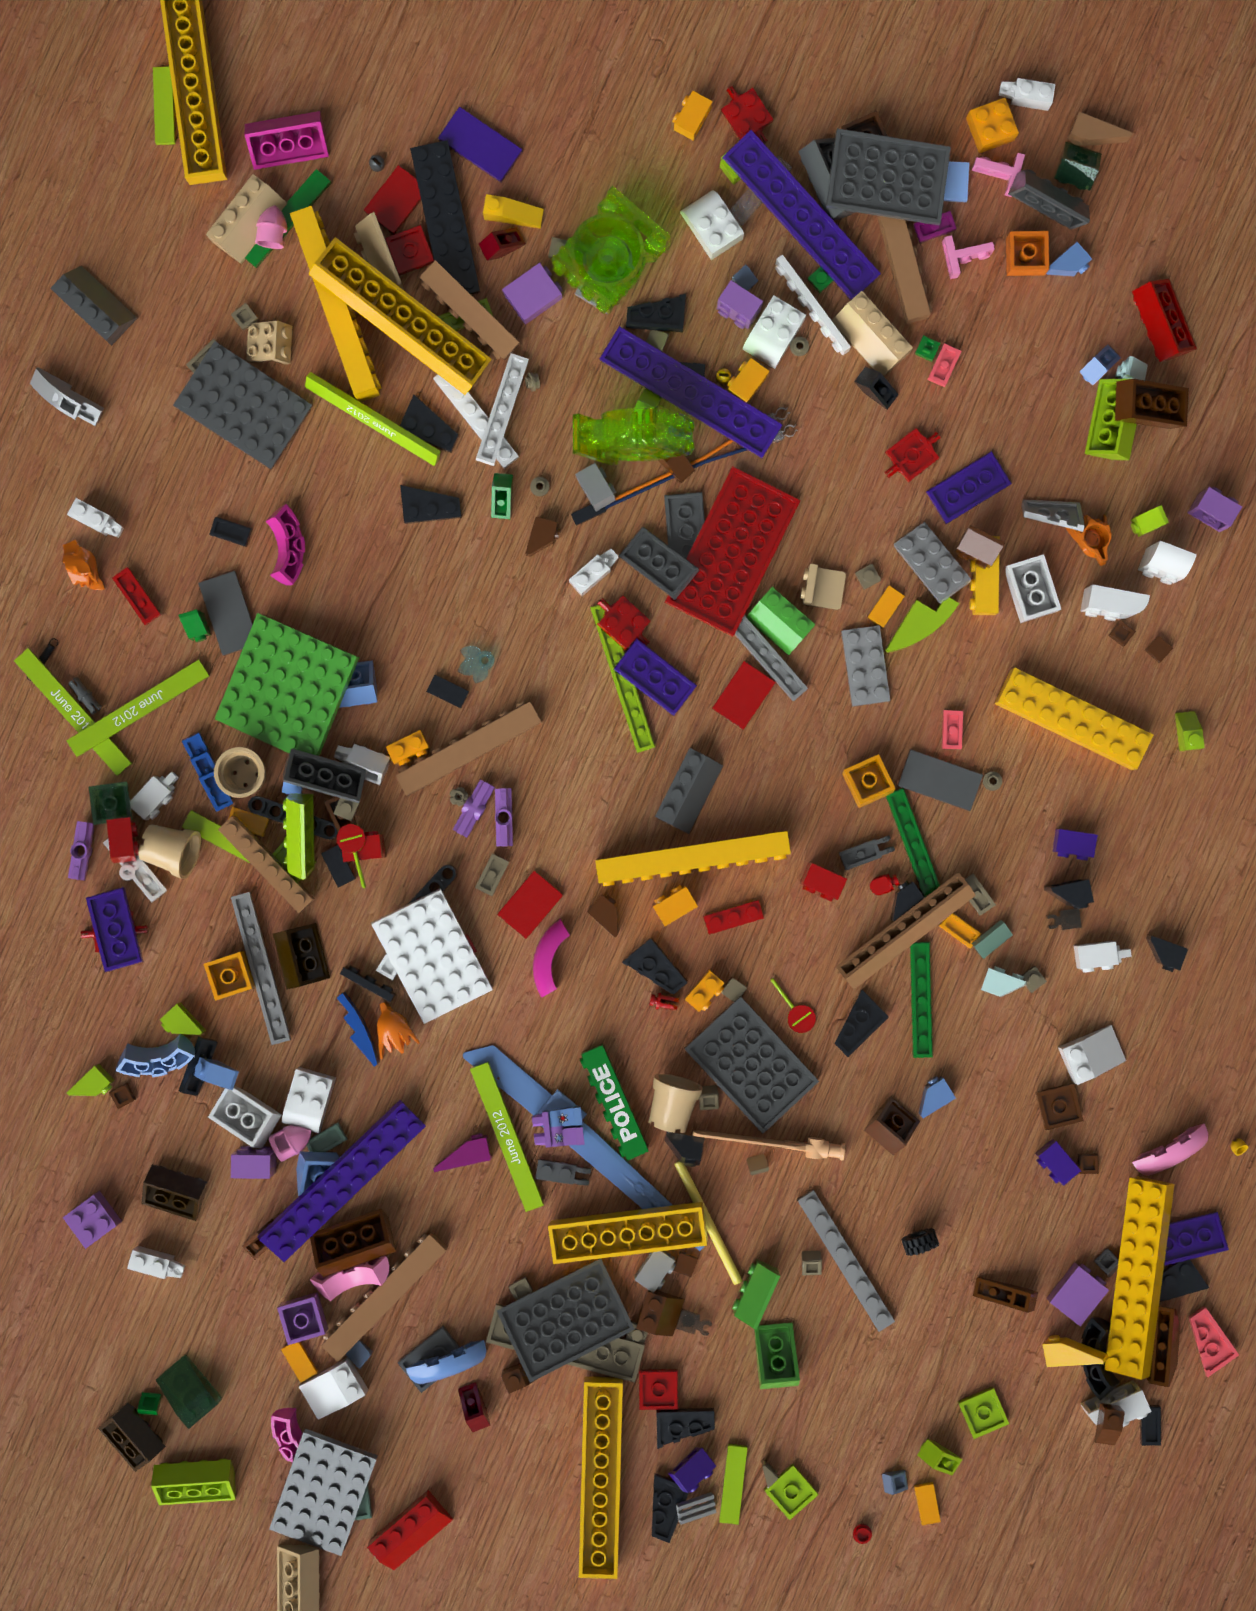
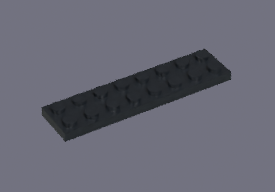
M448 140L410 148L434 261L436 260L469 294L480 293Z

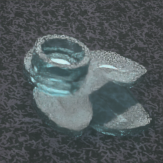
M476 646L462 648L460 651L466 659L461 663L458 672L463 675H473L475 683L484 681L488 676V669L494 665V656L488 651H481ZM487 657L489 659L488 663L483 664L482 658Z

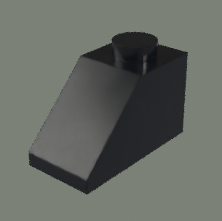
M866 366L854 381L863 393L887 410L899 395L880 372Z
M905 881L897 887L899 890L895 892L891 913L892 922L896 921L924 899V896L914 882L908 883Z
M1147 935L1146 940L1157 963L1163 965L1162 969L1173 972L1174 969L1181 970L1188 949Z
M667 1131L664 1140L678 1160L689 1167L700 1165L705 1138Z

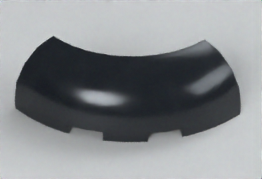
M1092 1317L1082 1334V1344L1107 1354L1106 1348L1110 1323L1103 1318ZM1105 1363L1081 1365L1090 1389L1100 1401L1120 1383L1113 1372L1105 1370Z

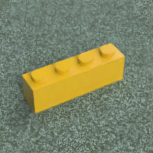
M999 555L989 569L979 568L975 565L976 562L971 560L970 572H973V579L970 582V591H973V598H970L969 609L972 610V615H996L999 613Z

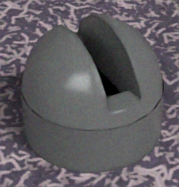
M373 155L369 160V165L373 171L379 172L384 169L385 162L380 155ZM376 159L381 164L378 166L373 160Z

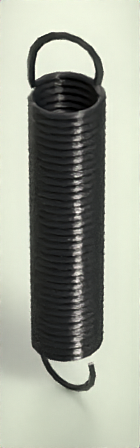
M51 640L41 656H39L43 664L46 663L55 649L50 644Z

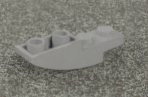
M39 367L35 369L30 384L46 401L74 420L79 417L94 426L98 424L104 410L102 406L72 391V385Z

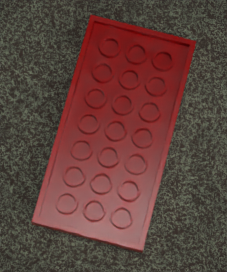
M732 466L686 558L700 571L675 600L668 595L664 603L733 637L801 500Z

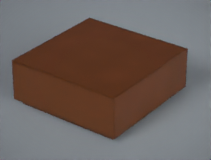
M1119 620L1108 636L1124 647L1136 631L1124 621Z
M1157 636L1145 651L1158 663H1161L1173 648L1160 636Z
M128 1083L109 1092L117 1109L136 1100Z
M1078 1154V1168L1081 1170L1079 1174H1099L1098 1154Z
M680 1251L673 1271L692 1277L698 1258Z

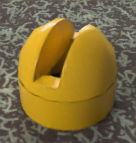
M725 368L718 370L716 374L717 382L722 385L728 384L731 380V372ZM719 374H729V376H719Z
M1239 1138L1236 1139V1142L1232 1141L1230 1145L1231 1150L1236 1156L1242 1155L1248 1149L1245 1141Z

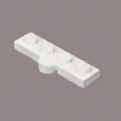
M107 839L103 844L109 850V841ZM137 856V861L120 863L122 866L119 871L120 877L125 881L133 879L151 902H154L167 891L148 866L139 859V856Z

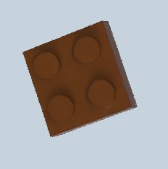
M1074 1083L1035 1092L1045 1130L1083 1121Z

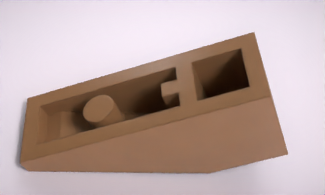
M1079 112L1067 139L1077 146L1126 143L1131 138L1133 132Z

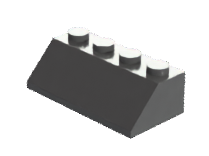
M835 138L816 139L798 152L824 211L833 221L857 213L826 208Z
M1026 169L1017 173L1008 193L1010 196L1070 230L1089 223V205L1083 203L1084 201L1081 198L1073 197L1068 194L1067 190L1052 185L1051 181L1039 178L1032 170Z
M82 266L63 274L50 288L111 346L137 320V317Z
M291 748L283 772V782L359 803L366 770Z
M689 748L655 817L689 834L723 765Z

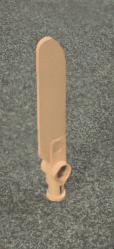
M693 1131V1136L805 1151V1157L812 1159L836 1157L843 1160L845 1154V1143H841V1145L832 1144L825 1139L808 1137L807 1142L711 1131Z

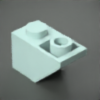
M1129 356L1122 362L1121 366L1118 365L1116 377L1118 379L1145 380L1148 365L1133 356Z
M994 966V969H988L981 990L1002 997L1026 986L1027 982L1023 980L1024 976L1015 973L1010 976L1004 974V969Z

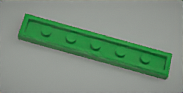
M316 169L282 209L281 212L287 222V232L283 233V238L294 226L290 213L312 206L331 185V181L319 170ZM255 244L245 259L257 268L273 249Z
M904 788L887 795L886 799L921 893L925 898L940 887L907 795Z
M915 942L910 946L913 1058L933 1057L930 942Z

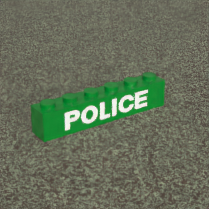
M603 1043L582 1052V1058H579L583 1068H587L590 1075L587 1078L591 1087H596L598 1093H595L598 1103H603L605 1111H602L606 1121H610L613 1126L610 1130L614 1140L618 1139L621 1146H618L621 1156H626L628 1161L649 1152Z

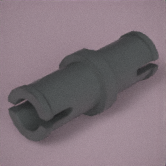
M78 677L73 679L78 686L71 680L68 685L76 693L78 700L84 703L91 714L97 713L93 705L98 711L102 706L92 696L91 690H87Z

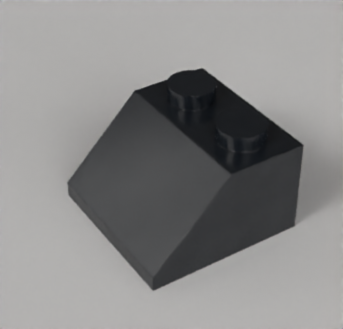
M1078 879L1044 887V891L1066 905L1073 906V908H1087L1089 903L1094 902L1089 879Z

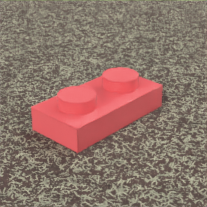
M944 343L927 380L945 387L961 351Z
M943 710L942 749L961 750L963 711Z

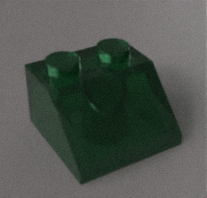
M1065 142L1054 179L1063 184L1075 185L1080 190L1086 189L1090 191L1099 172L1102 154Z
M127 781L88 787L93 825L107 824L106 820L130 817L132 820Z

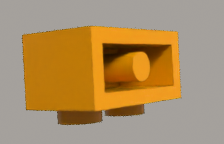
M692 91L690 96L686 95L682 102L683 108L681 112H677L673 118L674 131L694 141L712 109L713 101L695 91Z
M752 358L748 362L744 361L738 369L740 371L737 377L733 376L727 384L729 387L728 392L746 403H749L769 375V370Z
M419 730L386 746V749L393 763L402 766L409 763L410 758L414 756L419 758L427 754L430 746L423 731Z
M709 969L684 999L698 1012L701 1010L705 1011L712 1003L710 999L714 995L718 996L724 990L722 986L724 982Z

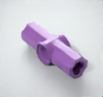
M480 779L473 794L467 799L461 810L462 814L453 828L455 832L466 838L470 835L476 821L482 816L486 803L495 787Z
M512 788L495 789L496 846H513ZM502 812H506L509 815V820L506 823H502L499 820V815Z
M77 821L74 843L70 849L72 856L68 878L86 880L89 857L92 854L91 845L94 823ZM81 845L85 848L83 856L78 854V848Z

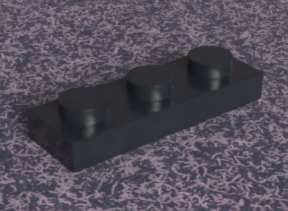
M352 965L349 967L345 966L341 970V975L389 1002L396 995L392 992L393 988L386 984L381 986L375 983V978L370 975L363 976L359 974L360 970Z
M198 1036L194 1047L195 1056L188 1063L178 1091L194 1096L199 1095L203 1080L194 1076L195 1067L200 1057L212 1059L217 1041Z

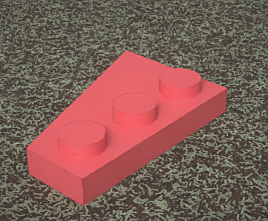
M1205 1306L1188 1317L1207 1377L1239 1356Z

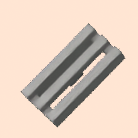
M710 1492L676 1504L679 1523L682 1525L717 1513L714 1507V1495Z

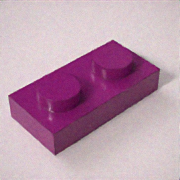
M951 211L942 213L940 225L921 222L914 223L913 225L919 243L951 233L957 229Z

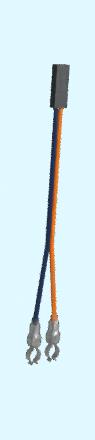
M769 413V414H767V415H768L769 417H771L772 419H774V420L777 419V418L775 417L776 414H774V413ZM780 430L772 443L782 441L785 438L784 436L792 437L793 435H783L784 431ZM729 439L704 456L691 461L690 464L695 469L703 464L747 451V449L741 448L706 459L733 442ZM670 472L665 473L615 496L616 501L598 511H595L591 504L572 513L571 516L575 525H580L606 513L608 508L675 477Z

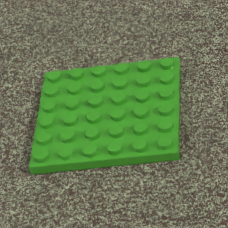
M257 613L215 720L287 753H290L292 748L319 756L360 657Z

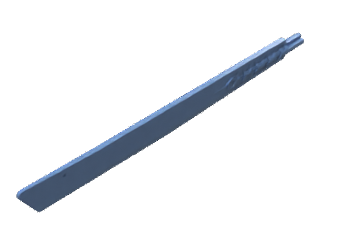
M494 1045L463 1054V1058L474 1067L489 1061L498 1086L532 1115H536L552 1096V1094ZM582 1121L585 1145H569L574 1151L642 1209L672 1206L659 1191ZM699 1246L695 1248H697L700 1251L705 1246Z

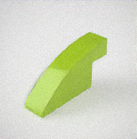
M949 597L939 604L936 611L916 600L885 649V652H895L923 640L944 624L959 603Z

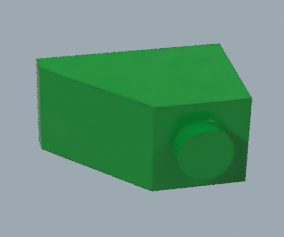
M494 473L491 518L510 519L513 494L512 474Z
M196 609L178 615L190 640L201 642L211 635L205 613Z

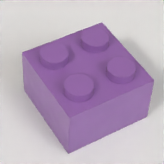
M730 280L718 299L717 310H719L718 313L722 317H729L734 320V324L739 328L744 329L745 327L749 329L760 313L763 301Z
M1208 487L1197 495L1187 513L1221 532L1231 527L1242 506L1238 504L1239 502L1232 497L1227 498L1222 495L1219 489Z
M241 1146L240 1149L231 1154V1178L270 1179L276 1173V1154L271 1150L270 1146H263L260 1149H252L251 1146Z
M100 1191L63 1217L85 1249L122 1222Z
M318 1292L282 1302L277 1307L288 1345L326 1334L328 1326Z

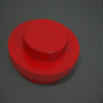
M866 1524L855 1526L853 1529L854 1540L859 1544L868 1543L872 1538L871 1528Z

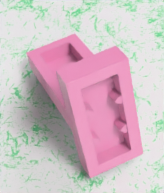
M1017 153L1012 167L1005 162L996 163L987 157H977L972 171L1008 180L1004 195L1012 197L1008 193L1017 173L1021 171L1025 154Z
M952 236L944 237L942 241L950 279L958 278L961 273L958 262L965 264L971 262V259L979 258V260L987 259L994 251L993 242L955 250Z

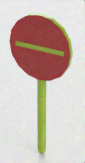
M347 824L338 831L337 844L343 851L353 853L362 888H365L366 885L357 851L361 850L365 844V833L358 825Z
M771 978L773 985L791 1007L787 1016L790 1028L798 1033L810 1031L816 1022L814 1011L806 1005L794 1006L774 978Z

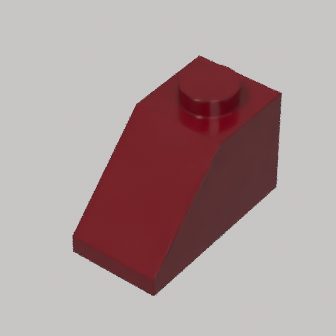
M516 227L491 232L479 243V246L486 260L489 261L502 258L523 247L526 243Z
M474 1382L459 1388L458 1392L465 1422L471 1431L475 1432L491 1426L477 1383Z

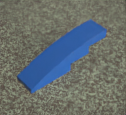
M200 732L182 739V743L190 756V761L199 776L198 779L216 812L234 804L232 797L225 794L216 784L214 778L216 763Z
M343 992L337 999L349 1012L343 1018L355 1031L350 1036V1039L375 1067L379 1063V1058L372 1036L357 1007L346 992Z

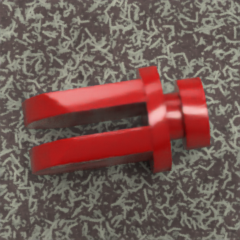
M889 874L875 877L870 883V890L875 895L892 892L894 890L893 885H900L897 875H892V878H890Z
M658 992L657 997H655V994L650 995L649 1005L653 1006L655 1004L656 1010L659 1008L678 1010V1006L660 1003V1000L679 1003L678 998L664 996L660 992Z

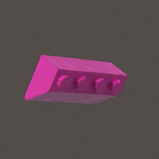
M320 111L245 124L244 135L254 170L329 157Z

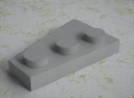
M1024 499L1022 501L1023 517L1082 532L1085 525L1080 502Z

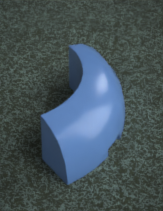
M179 1034L170 1043L160 1047L142 1048L127 1044L120 1056L115 1071L135 1077H140V1075H152V1077L167 1075L169 1071L179 1070L189 1063L195 1056V1048L192 1042L182 1034Z
M484 1340L469 1342L452 1350L451 1354L419 1360L408 1366L406 1371L410 1379L418 1384L450 1377L481 1363L486 1355Z

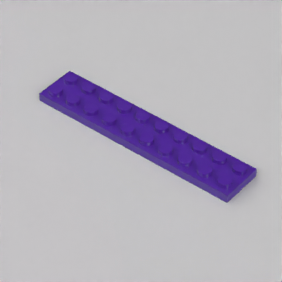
M752 130L723 156L724 161L833 279L850 300L868 287L881 274Z
M620 326L599 359L762 459L783 426L768 415Z
M399 1100L257 1236L258 1239L285 1262L419 1134L426 1125Z

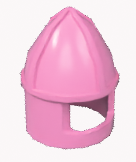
M274 205L267 208L260 215L256 225L255 243L266 248L282 249L284 248L283 233L287 232V222L280 209Z
M289 1125L270 1135L269 1142L278 1159L283 1162L303 1151L310 1140L311 1130L301 1126Z

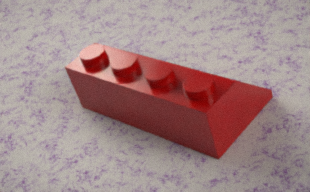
M1169 279L1150 281L1132 291L1133 301L1138 306L1141 321L1145 324L1147 336L1153 344L1154 354L1159 359V362L1169 361L1197 349Z
M427 1490L372 1537L367 1548L381 1564L395 1570L453 1521V1518L431 1492Z

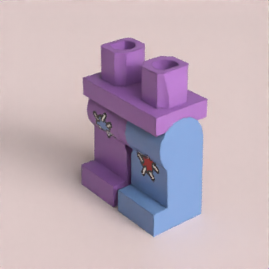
M581 1106L545 1110L541 1114L532 1116L533 1127L544 1126V1133L534 1134L535 1145H545L546 1148L585 1145Z

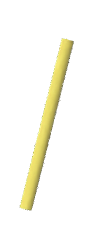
M680 1161L674 1163L693 1203L703 1202L684 1163ZM703 1202L706 1229L733 1284L737 1285L743 1280Z

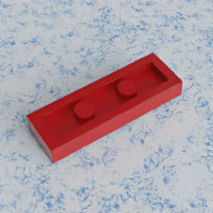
M127 567L112 577L145 626L161 616V613L130 568Z
M759 900L703 916L709 935L764 919Z

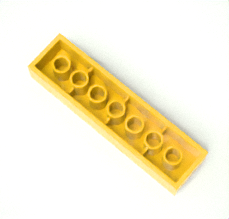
M1017 668L1010 670L994 703L1130 770L1138 769L1154 734Z
M703 1202L551 1220L548 1225L553 1264L707 1246L708 1243Z

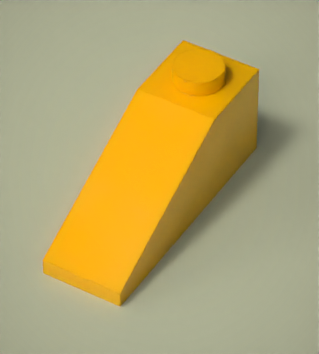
M486 194L483 216L484 220L541 229L544 209L506 197Z
M1059 1335L1050 1336L1043 1343L1047 1367L1104 1364L1108 1359V1354L1067 1337L1060 1338Z

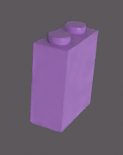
M540 263L502 289L503 295L525 325L562 299L561 292L563 290L557 281L555 283L550 278L552 274L546 266L542 267Z
M1074 1262L1046 1299L1081 1327L1109 1290L1104 1286L1106 1282L1099 1276L1094 1278L1089 1274L1091 1272L1089 1268L1084 1264L1079 1266Z

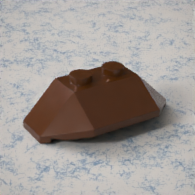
M1159 1306L1150 1377L1147 1378L1149 1384L1170 1387L1177 1368L1181 1326L1175 1308Z

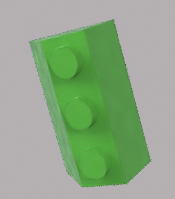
M773 587L746 617L788 656L815 626L809 618Z
M756 1259L755 1264L751 1263L747 1274H750L748 1280L743 1281L740 1287V1292H742L740 1298H736L732 1305L734 1316L756 1330L780 1278L778 1268Z

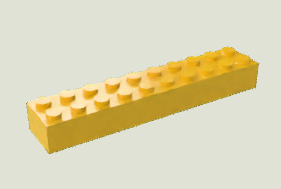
M160 0L185 179L189 185L227 180L202 0Z
M312 206L290 213L309 270H311L314 263L330 244L325 229H322L325 227L319 212H314ZM313 278L355 398L359 402H363L380 396L379 389L382 388L376 374L372 373L375 371L373 362L369 355L366 356L369 353L363 337H359L363 334L357 320H353L356 317L354 309Z
M336 237L317 259L309 272L311 277L464 395L471 389L492 360Z
M783 831L595 860L598 882L603 883V886L615 885L614 881L622 880V884L634 882L633 878L641 877V881L653 879L652 875L660 874L661 878L672 876V872L679 871V875L689 874L691 869L698 868V872L708 871L710 866L716 865L717 869L728 868L729 863H736V866L748 865L749 860H755V863L767 862L768 857H774V860L787 859V855L791 854L788 832Z
M1139 1176L1129 1178L1107 1347L1108 1359L1105 1362V1370L1140 1380L1150 1377L1175 1185L1173 1183Z
M584 1377L579 1578L617 1579L623 1379L616 1377Z

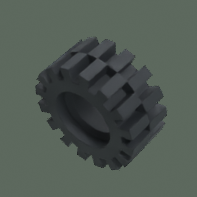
M932 1228L919 1230L918 1232L915 1231L913 1234H908L901 1239L907 1256L923 1254L939 1246L935 1229Z

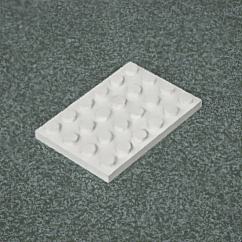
M441 888L371 922L424 1024L493 990Z

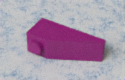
M482 1133L471 1135L470 1139L466 1140L436 1164L433 1168L434 1172L491 1160L492 1155L488 1136H483Z

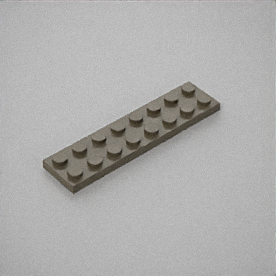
M496 1303L486 1342L515 1350L497 1313V1310L505 1307V1305ZM619 1337L568 1363V1365L635 1383L645 1343L642 1344Z

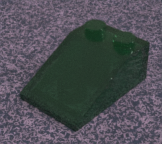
M186 1354L156 1379L175 1414L188 1429L222 1400L221 1395Z

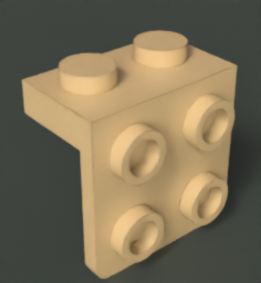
M280 321L253 323L248 328L247 361L273 360L282 364H291L292 325Z
M810 564L808 569L805 568L803 580H806L805 588L802 587L800 599H803V605L835 610L840 609L846 578L845 572L817 568L818 565Z

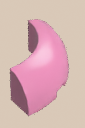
M1205 1124L1188 1128L1181 1135L1174 1138V1142L1168 1144L1165 1148L1160 1146L1142 1153L1132 1163L1142 1175L1150 1176L1184 1161L1198 1152L1207 1143L1208 1131Z
M382 1256L325 1277L318 1272L310 1280L319 1293L331 1301L342 1292L363 1284L382 1286L389 1274V1262L386 1256Z

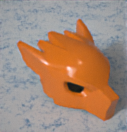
M1103 514V518L1100 520L1099 518L1092 519L1090 516L1085 515L1083 532L1066 528V530L1078 543L1084 554L1096 558L1100 566L1105 565L1108 560L1107 548L1111 541V530L1107 523V517Z
M76 540L63 544L64 555L62 562L65 563V568L74 585L80 583L81 587L86 585L93 590H104L103 582L98 576L94 554L81 547Z
M387 1001L380 1003L381 1015L377 1022L380 1059L384 1058L385 1047L390 1053L393 1052V1048L401 1054L404 1053V1044L408 1046L411 1043L410 1037L417 1044H420L407 1019L400 1013L395 1012Z

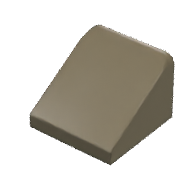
M651 330L646 342L663 352L669 334Z
M731 977L721 993L735 1002L743 995L747 987Z
M717 1085L702 1086L703 1090L699 1098L700 1110L719 1109Z
M764 1154L747 1158L751 1175L769 1170Z
M802 1251V1275H822L821 1252Z
M763 1459L761 1461L767 1487L770 1488L777 1481L778 1474Z

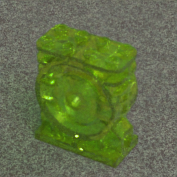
M613 185L607 191L606 197L598 204V215L585 220L577 228L572 238H568L565 246L560 247L557 255L554 254L552 257L553 271L559 276L563 275L566 277L568 284L574 289L578 288L581 290L582 296L589 302L592 300L596 303V308L603 314H610L613 307L620 303V299L628 294V290L637 283L642 275L645 263L656 262L664 252L666 253L671 245V236ZM594 232V233H595L596 235H598L600 238H597V237L594 236L592 233ZM640 232L647 237V239L644 242ZM617 238L623 240L630 248V251L632 253V265L635 267V269H632L629 266V253L626 246L622 241H620ZM578 247H580L586 253L587 268L593 276L602 281H613L616 279L618 281L604 283L592 279L584 268L583 254L577 250ZM605 255H610L613 259L606 262L602 258Z
M656 406L654 409L648 407L612 410L603 413L601 419L598 420L582 414H573V454L611 466L618 465V460L655 461L668 459L673 456L691 455L694 450V423L688 416L662 406Z

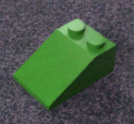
M793 1323L758 1326L757 1330L754 1329L760 1389L798 1386L800 1376Z

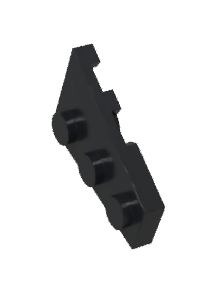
M681 294L679 297L671 299L669 297L664 298L662 301L654 303L647 302L627 307L626 328L683 332L686 294Z
M413 394L400 427L423 441L452 453L459 435Z
M400 485L405 524L462 518L460 499L458 497Z
M652 937L622 961L623 964L633 968L637 973L649 978L653 983L671 994H675L688 983V980Z
M861 990L834 1044L849 1057L889 1016Z
M1191 1260L1173 1263L1163 1270L1159 1302L1209 1288Z
M714 1408L656 1410L657 1449L672 1442H680V1439L689 1436L694 1437L715 1430Z
M654 1473L652 1537L670 1543L678 1523L676 1504L686 1501L689 1493L683 1492L674 1480Z

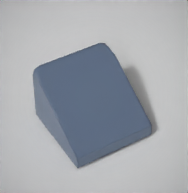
M745 264L732 277L731 281L749 291L758 282V279Z
M359 1340L346 1355L360 1369L372 1355L373 1351Z
M905 1470L882 1474L885 1493L895 1495L908 1490Z

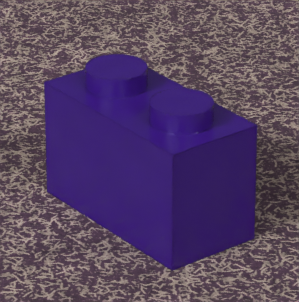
M1056 829L1052 852H1058L1057 856L1069 858L1070 854L1077 855L1076 859L1088 861V857L1094 858L1098 835Z
M1051 1139L1035 1153L1038 1156L1036 1161L1043 1169L1046 1167L1051 1172L1049 1176L1056 1184L1060 1182L1064 1186L1081 1172L1054 1139Z
M695 1447L668 1474L683 1492L692 1493L699 1487L698 1483L701 1480L707 1479L713 1474V1469L716 1465L703 1448Z

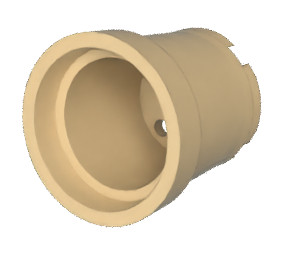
M235 747L220 755L214 767V778L218 787L225 794L231 797L243 798L254 794L264 785L266 767L262 759L254 751L244 747Z
M149 825L142 836V839H145L144 845L139 846V859L170 871L171 875L180 879H186L193 871L200 853V833L189 829L182 831L158 825Z
M654 1075V1095L648 1122L650 1124L654 1122V1127L664 1131L675 1133L676 1129H680V1133H685L695 1102L699 1100L703 1087L694 1081L675 1075Z

